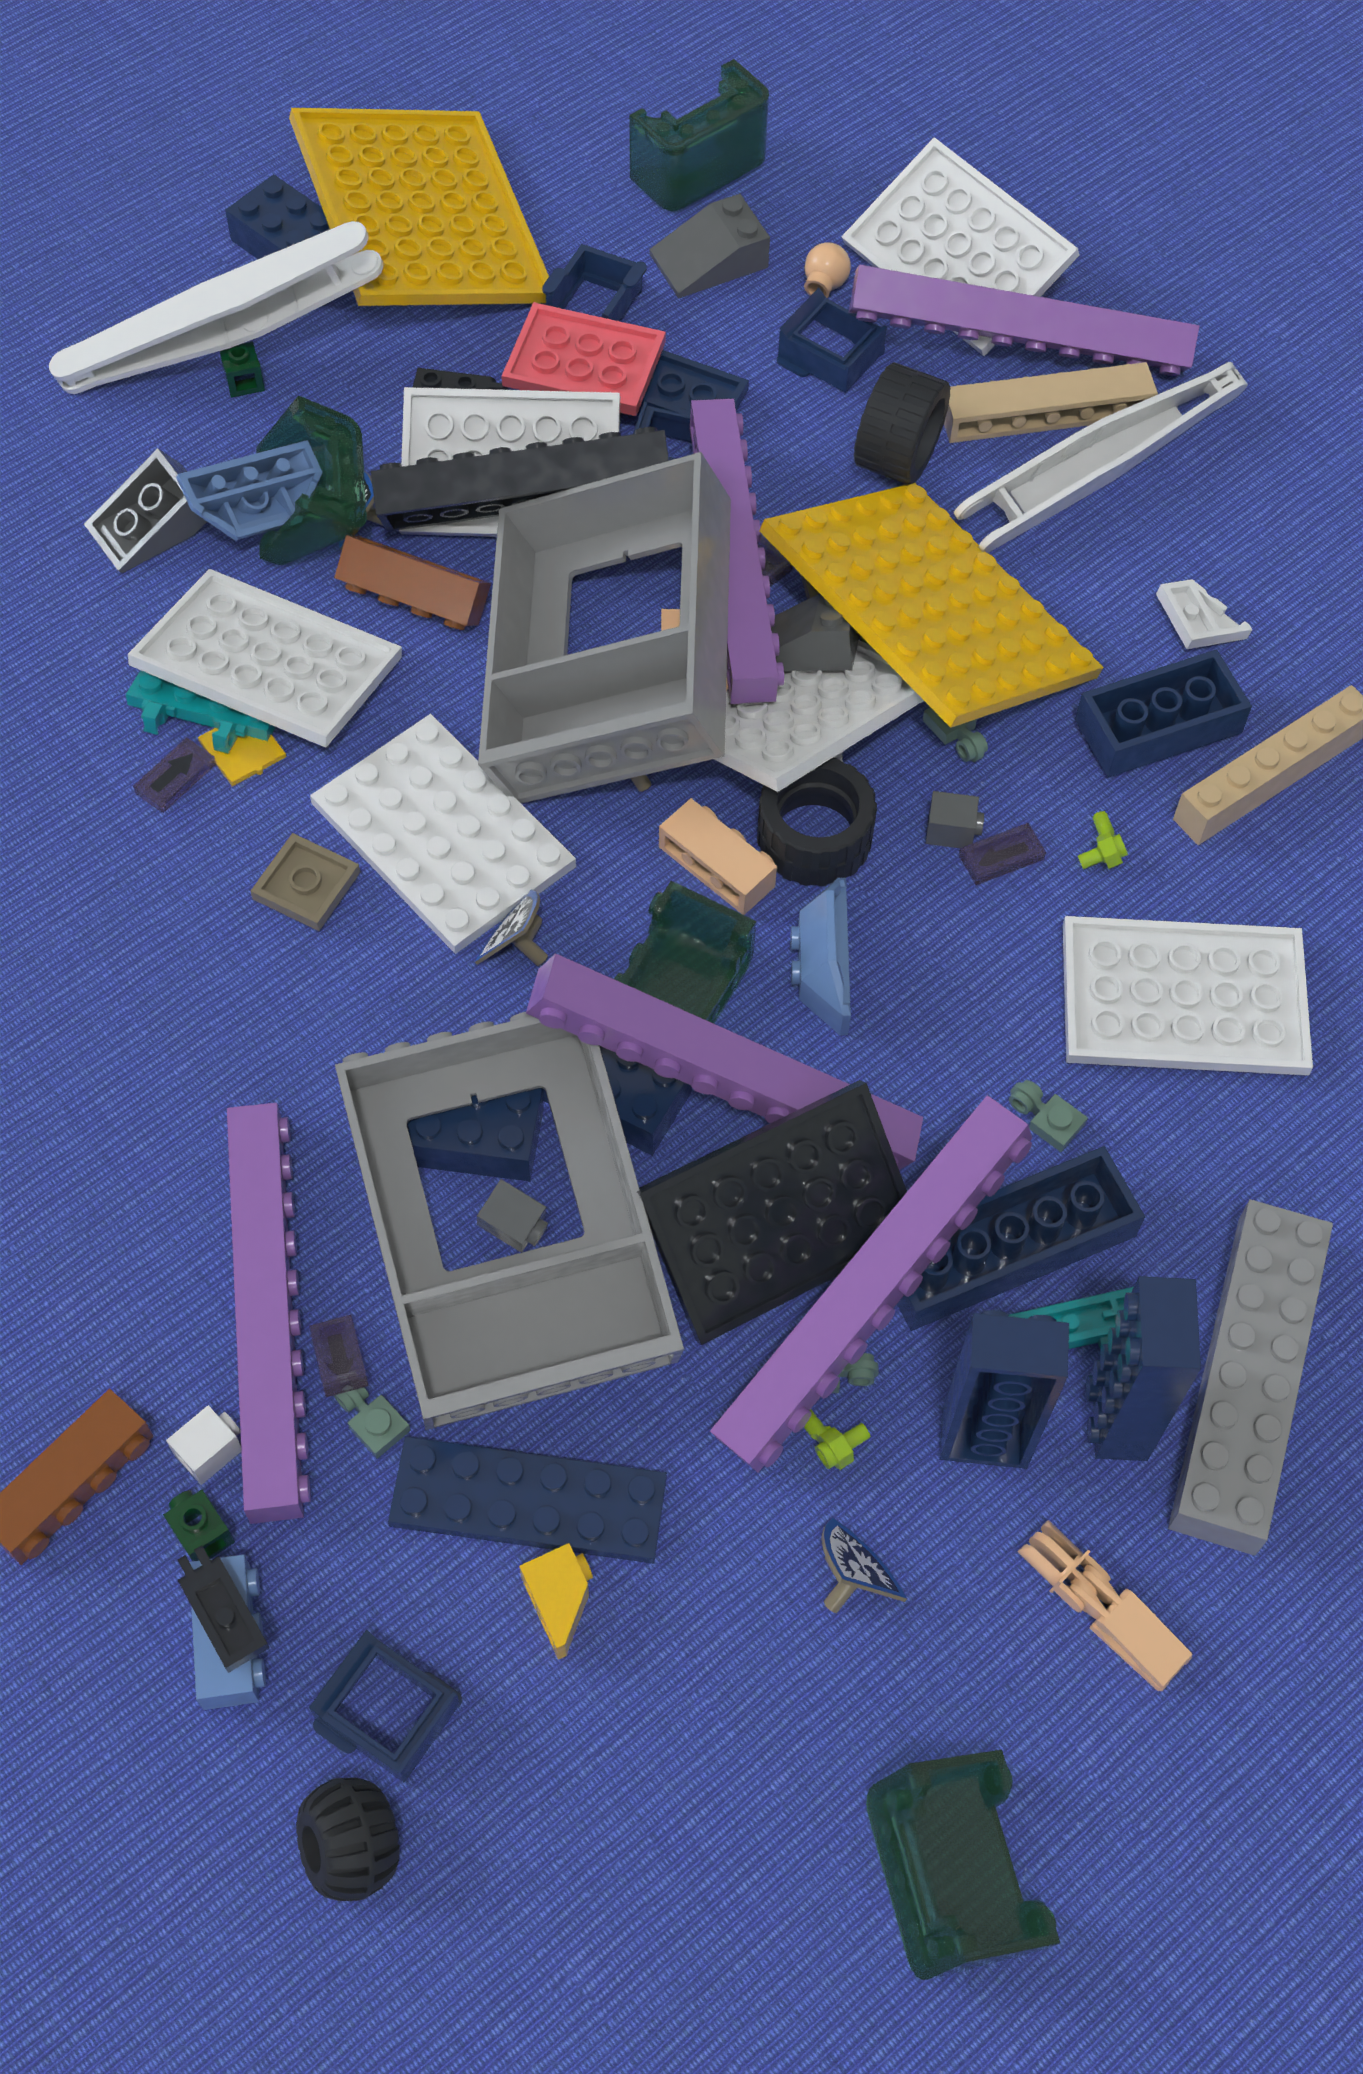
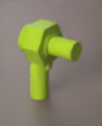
M1099 811L1093 816V821L1099 834L1096 837L1097 847L1077 855L1083 870L1100 862L1106 863L1108 869L1122 864V857L1128 855L1120 833L1114 836V829L1108 814L1105 811Z
M810 1409L809 1411L812 1414L804 1429L811 1438L819 1442L815 1446V1451L822 1464L827 1469L835 1466L841 1470L854 1462V1452L852 1449L871 1438L866 1426L863 1423H859L842 1434L835 1427L824 1426L812 1409Z

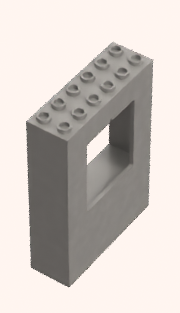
M702 452L499 509L478 765L506 796H514L520 803H525L725 756L731 498ZM682 547L679 627L567 655L572 579L575 575L626 562L627 555L630 560Z
M526 1012L512 1016L510 1022L494 1025L490 1021L481 1022L469 1027V1032L453 1036L451 1032H440L429 1036L427 1042L410 1046L409 1042H400L386 1047L384 1053L368 1056V1053L365 1052L355 1053L343 1058V1063L335 1064L426 1430L678 1363L684 1351L644 1204L637 1193L639 1186L599 1045L586 1044L579 1040L577 1035L563 1029L547 1027L539 1019L526 1014ZM536 1088H543L549 1101L584 1229V1235L580 1238L453 1271H446L443 1268L407 1123L412 1119L472 1105L471 1096L476 1095L478 1103Z

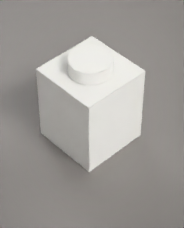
M209 1405L166 1440L174 1456L200 1485L205 1483L241 1452V1445L237 1439V1435L241 1433L239 1427L227 1413L223 1412L218 1416Z

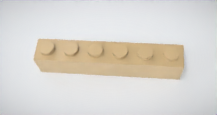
M1147 362L957 385L950 387V400L944 426L949 443L1089 426L1104 417L1156 396L1158 392Z
M1350 685L1181 794L1173 820L1197 845H1200L1363 739V695Z

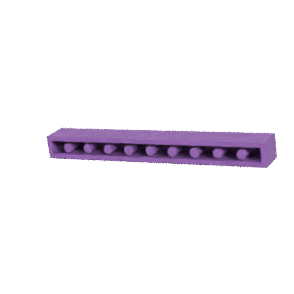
M859 265L855 271L848 312L857 314L856 319L865 322H877V318L891 320L890 325L899 328H910L911 324L924 326L925 332L933 334H944L945 330L958 332L959 338L966 340H978L979 336L992 338L991 343L1000 346H1012V342L1026 344L1025 349L1034 352H1046V348L1059 350L1060 356L1068 358H1079L1080 354L1093 356L1092 361L1102 364H1113V360L1124 361L1126 364L1147 362L1148 366L1160 368L1159 373L1169 376H1180V372L1192 368L1200 325L865 265Z
M734 399L691 400L690 433L693 454L702 452L731 498L727 684L730 704L776 702L778 686L784 685V666L782 662H776V656H779L778 633H772L771 627H774L775 613L773 604H767L766 598L770 597V581L768 575H762V570H765L764 547L758 548L757 544L761 540V533L759 532L761 527L760 521L753 520V515H756L755 492L749 493L748 489L752 487L751 466H745L744 464L748 458L746 439H740V435H743L742 413L736 414Z
M556 953L538 969L526 1014L539 1019L547 1027L560 1028L577 1035L579 1040L586 1044L600 1045L616 1052V1055L623 1060L639 1062L648 1066L662 1077L675 1078L685 1082L699 1093L712 1094L724 1099L736 1109L749 1110L763 1116L769 1123L850 1085ZM871 1094L900 1170L915 1161L923 1117Z
M987 1095L710 1432L757 1473H759L763 1466L766 1468L770 1467L783 1451L782 1443L791 1432L797 1433L807 1424L812 1414L809 1410L820 1397L825 1399L834 1391L840 1380L838 1375L848 1363L852 1365L861 1358L867 1348L866 1341L876 1329L879 1331L884 1329L889 1324L895 1314V1309H893L904 1295L909 1297L916 1291L923 1279L921 1274L931 1262L937 1263L943 1258L950 1247L949 1240L959 1228L964 1230L970 1225L977 1214V1205L986 1195L989 1197L994 1195L1001 1187L1005 1179L1004 1172L1013 1162L1017 1164L1025 1158L1032 1146V1142H1030L1032 1135L1029 1125Z
M277 1103L227 1108L243 1500L244 1512L250 1524L304 1518L303 1503L311 1502L309 1476L302 1475L301 1460L308 1459L306 1432L299 1433V1418L306 1417V1403L304 1391H297L296 1380L297 1376L304 1375L302 1351L295 1350L294 1336L301 1335L302 1332L299 1309L293 1310L292 1296L299 1295V1280L297 1270H290V1257L297 1256L295 1231H288V1218L295 1217L293 1193H286V1180L293 1179V1170L290 1154L284 1155V1142L291 1141L289 1119L288 1117L281 1118Z

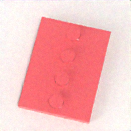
M533 302L503 371L502 386L531 391L620 393V413L637 416L665 345L666 332Z

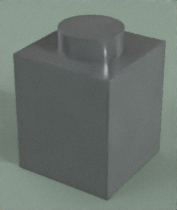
M933 791L925 844L971 850L974 835H982L985 813L978 812L979 797Z
M500 1179L477 1215V1226L521 1253L528 1242L533 1246L539 1242L549 1223L543 1220L546 1215V1206Z

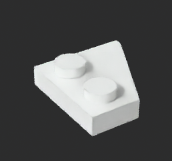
M1193 579L1161 584L1156 593L1186 649L1244 640L1248 638L1252 631L1251 626L1244 621L1241 625H1238L1224 614L1228 607L1218 599L1208 595L1206 590Z

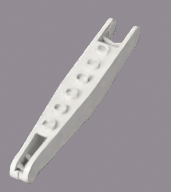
M347 222L200 283L92 337L67 347L52 357L49 363V370L64 391L69 394H77L102 384L225 350L261 337L374 280L383 270V260L379 253L374 250L358 252L367 244L368 232L364 225L359 222Z
M1228 362L1207 374L1104 417L970 496L955 509L953 514L958 520L966 519L993 502L1005 511L1009 523L991 532L978 546L982 552L989 553L1116 480L1206 416L1231 402L1247 388L1248 384L1239 375L1240 373L1233 363ZM1204 393L1210 396L1184 415L1177 409V406Z

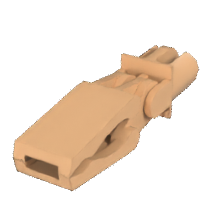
M1047 1520L1041 1526L1042 1533L1035 1532L1029 1539L1030 1545H1023L1018 1550V1553L1053 1586L1050 1590L1051 1593L1055 1591L1075 1611H1084L1096 1620L1092 1623L1090 1629L1157 1691H1163L1182 1667L1192 1659L1193 1654L1131 1590L1125 1589L1118 1595L1109 1583L1111 1579L1108 1573L1088 1555L1090 1551L1087 1550L1083 1553L1056 1526ZM1079 1564L1084 1567L1083 1573L1076 1569ZM1066 1578L1072 1583L1070 1587L1063 1583ZM1101 1601L1108 1605L1106 1609L1101 1603Z

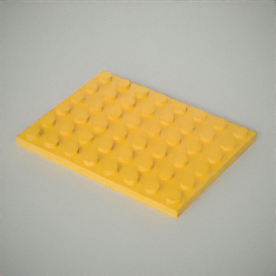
M291 108L289 120L329 228L332 229L351 221L363 224L368 232V241L363 249L358 252L374 250L379 253L383 260L384 267L381 274L374 280L353 290L358 306L546 303V294L543 293L542 286L549 275L479 111Z
M916 483L764 519L759 532L839 614L843 615V618L950 728L1098 678L1104 668L1087 648L1083 647L1069 634L1065 626L1058 623L1039 601L1033 599L1020 586L1017 579L1010 576L997 563L992 555L985 551L982 552L978 548L979 545L973 540L972 535L963 530L950 517L949 513L939 507L927 495L926 490Z

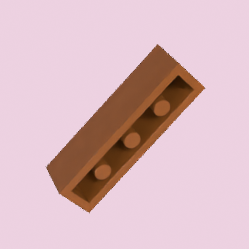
M346 535L334 577L346 582L345 588L350 591L366 594L367 590L379 594L377 600L393 606H399L400 602L412 606L410 612L426 618H432L433 614L445 618L443 624L459 630H465L466 626L479 625L491 586L490 582L362 536Z
M110 1388L0 1492V1546L20 1565L28 1558L34 1559L39 1556L48 1546L49 1538L62 1525L67 1526L74 1522L83 1511V1505L95 1493H102L108 1489L115 1481L117 1472L129 1460L134 1461L143 1455L150 1444V1440L154 1437L146 1421Z

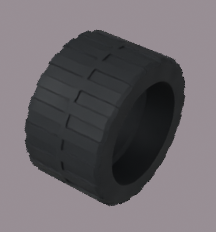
M896 362L888 365L875 384L862 415L854 446L855 464L907 485L915 483L926 468L944 425L950 400L951 388L949 382Z
M834 757L778 792L763 785L759 801L758 846L761 851L767 853L773 859L777 866V872L783 878L798 882L800 885L827 886V884L833 883L837 878L852 876L861 865H864L868 852L871 850L877 813L874 789L869 785V780L865 775L857 771V768ZM819 805L840 813L849 822L850 826L832 836L812 837L795 831L782 817L798 807Z

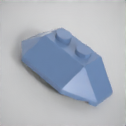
M308 440L180 473L176 478L191 511L236 541L300 523L322 475V470Z
M837 878L800 910L798 926H791L790 947L791 950H798V961H792L791 984L799 985V1000L839 1035H848L851 1007L846 878Z

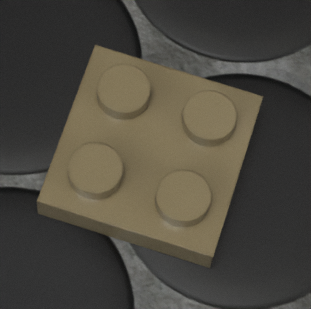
M292 833L250 892L253 900L320 931L361 873L358 863Z

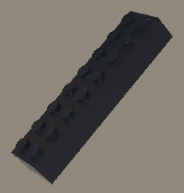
M644 427L637 429L635 434L621 436L619 432H608L599 435V439L584 441L582 437H571L564 439L560 445L548 446L545 442H535L526 445L524 450L511 451V448L499 447L491 449L488 455L475 456L474 453L464 452L453 455L452 460L438 461L437 458L428 457L417 460L416 465L402 466L401 463L396 462L380 465V470L371 471L376 515L387 531L499 516V509L669 461L665 430L657 431L656 427Z

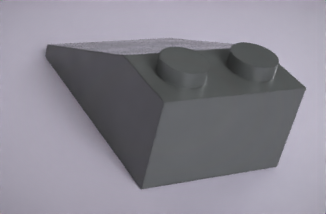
M739 193L707 205L650 248L649 254L679 299L768 268L770 236Z
M159 448L84 523L113 565L121 573L192 537L207 522L191 511L176 478L178 474L187 472L182 464Z
M821 594L775 615L774 627H771L772 633H778L779 656H776V662L783 663L784 671L853 670L860 634Z

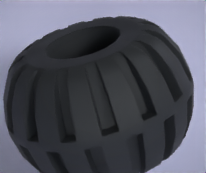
M356 1777L331 1779L314 1789L299 1807L296 1833L298 1836L297 1844L298 1850H300V1858L310 1883L325 1898L337 1901L363 1900L382 1889L397 1870L400 1845L398 1843L399 1835L395 1824L396 1820L386 1796L374 1783Z

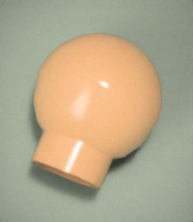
M831 242L818 244L810 250L804 267L807 278L804 289L810 296L819 287L826 298H828L832 290L843 285L848 279L851 270V262L847 252L841 246Z

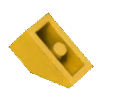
M570 1543L519 1566L523 1584L558 1660L567 1656L589 1597L587 1581L593 1579L592 1572L583 1553L575 1556Z

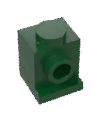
M253 341L219 351L231 398L265 391L261 367ZM250 373L254 375V378L234 381L235 376Z
M191 1490L178 1494L170 1501L168 1505L170 1510L163 1514L192 1562L199 1561L194 1549L201 1545L209 1559L235 1543L229 1529L203 1490L195 1494ZM202 1515L201 1521L197 1525H187V1523Z

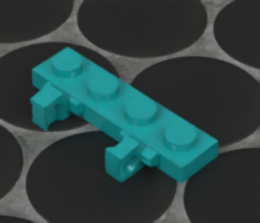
M141 670L126 693L127 705L141 708L143 711L141 718L144 722V732L158 735L159 725L165 724L168 717L172 716L217 728L218 731L212 733L214 750L228 754L238 736L245 737L247 735L268 741L276 728L273 725Z
M1134 1287L1010 1314L1009 1317L1029 1318L1034 1315L1054 1317L1057 1322L1069 1323V1349L1098 1343L1101 1349L1102 1344L1108 1343L1109 1328L1116 1326L1117 1311L1124 1309L1126 1292L1131 1293Z

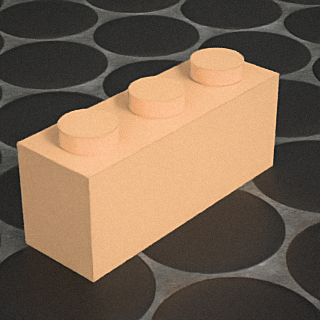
M690 798L659 826V848L743 916L775 888L777 866L773 859L767 853L757 851L747 843L744 836L738 830L730 829L718 820L716 814L707 806H701Z

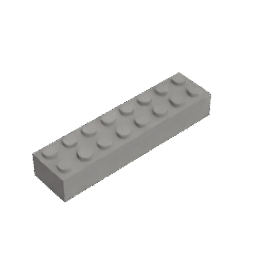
M1249 1199L1236 1228L1168 1526L1169 1530L1254 1556L1266 1543L1333 1227L1332 1222Z

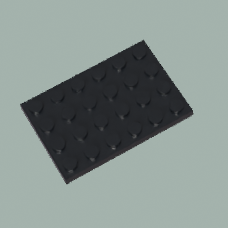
M858 1080L639 1187L637 1193L644 1204L652 1235L694 1338L700 1345H703L837 1277L903 1198L907 1190L866 1082Z

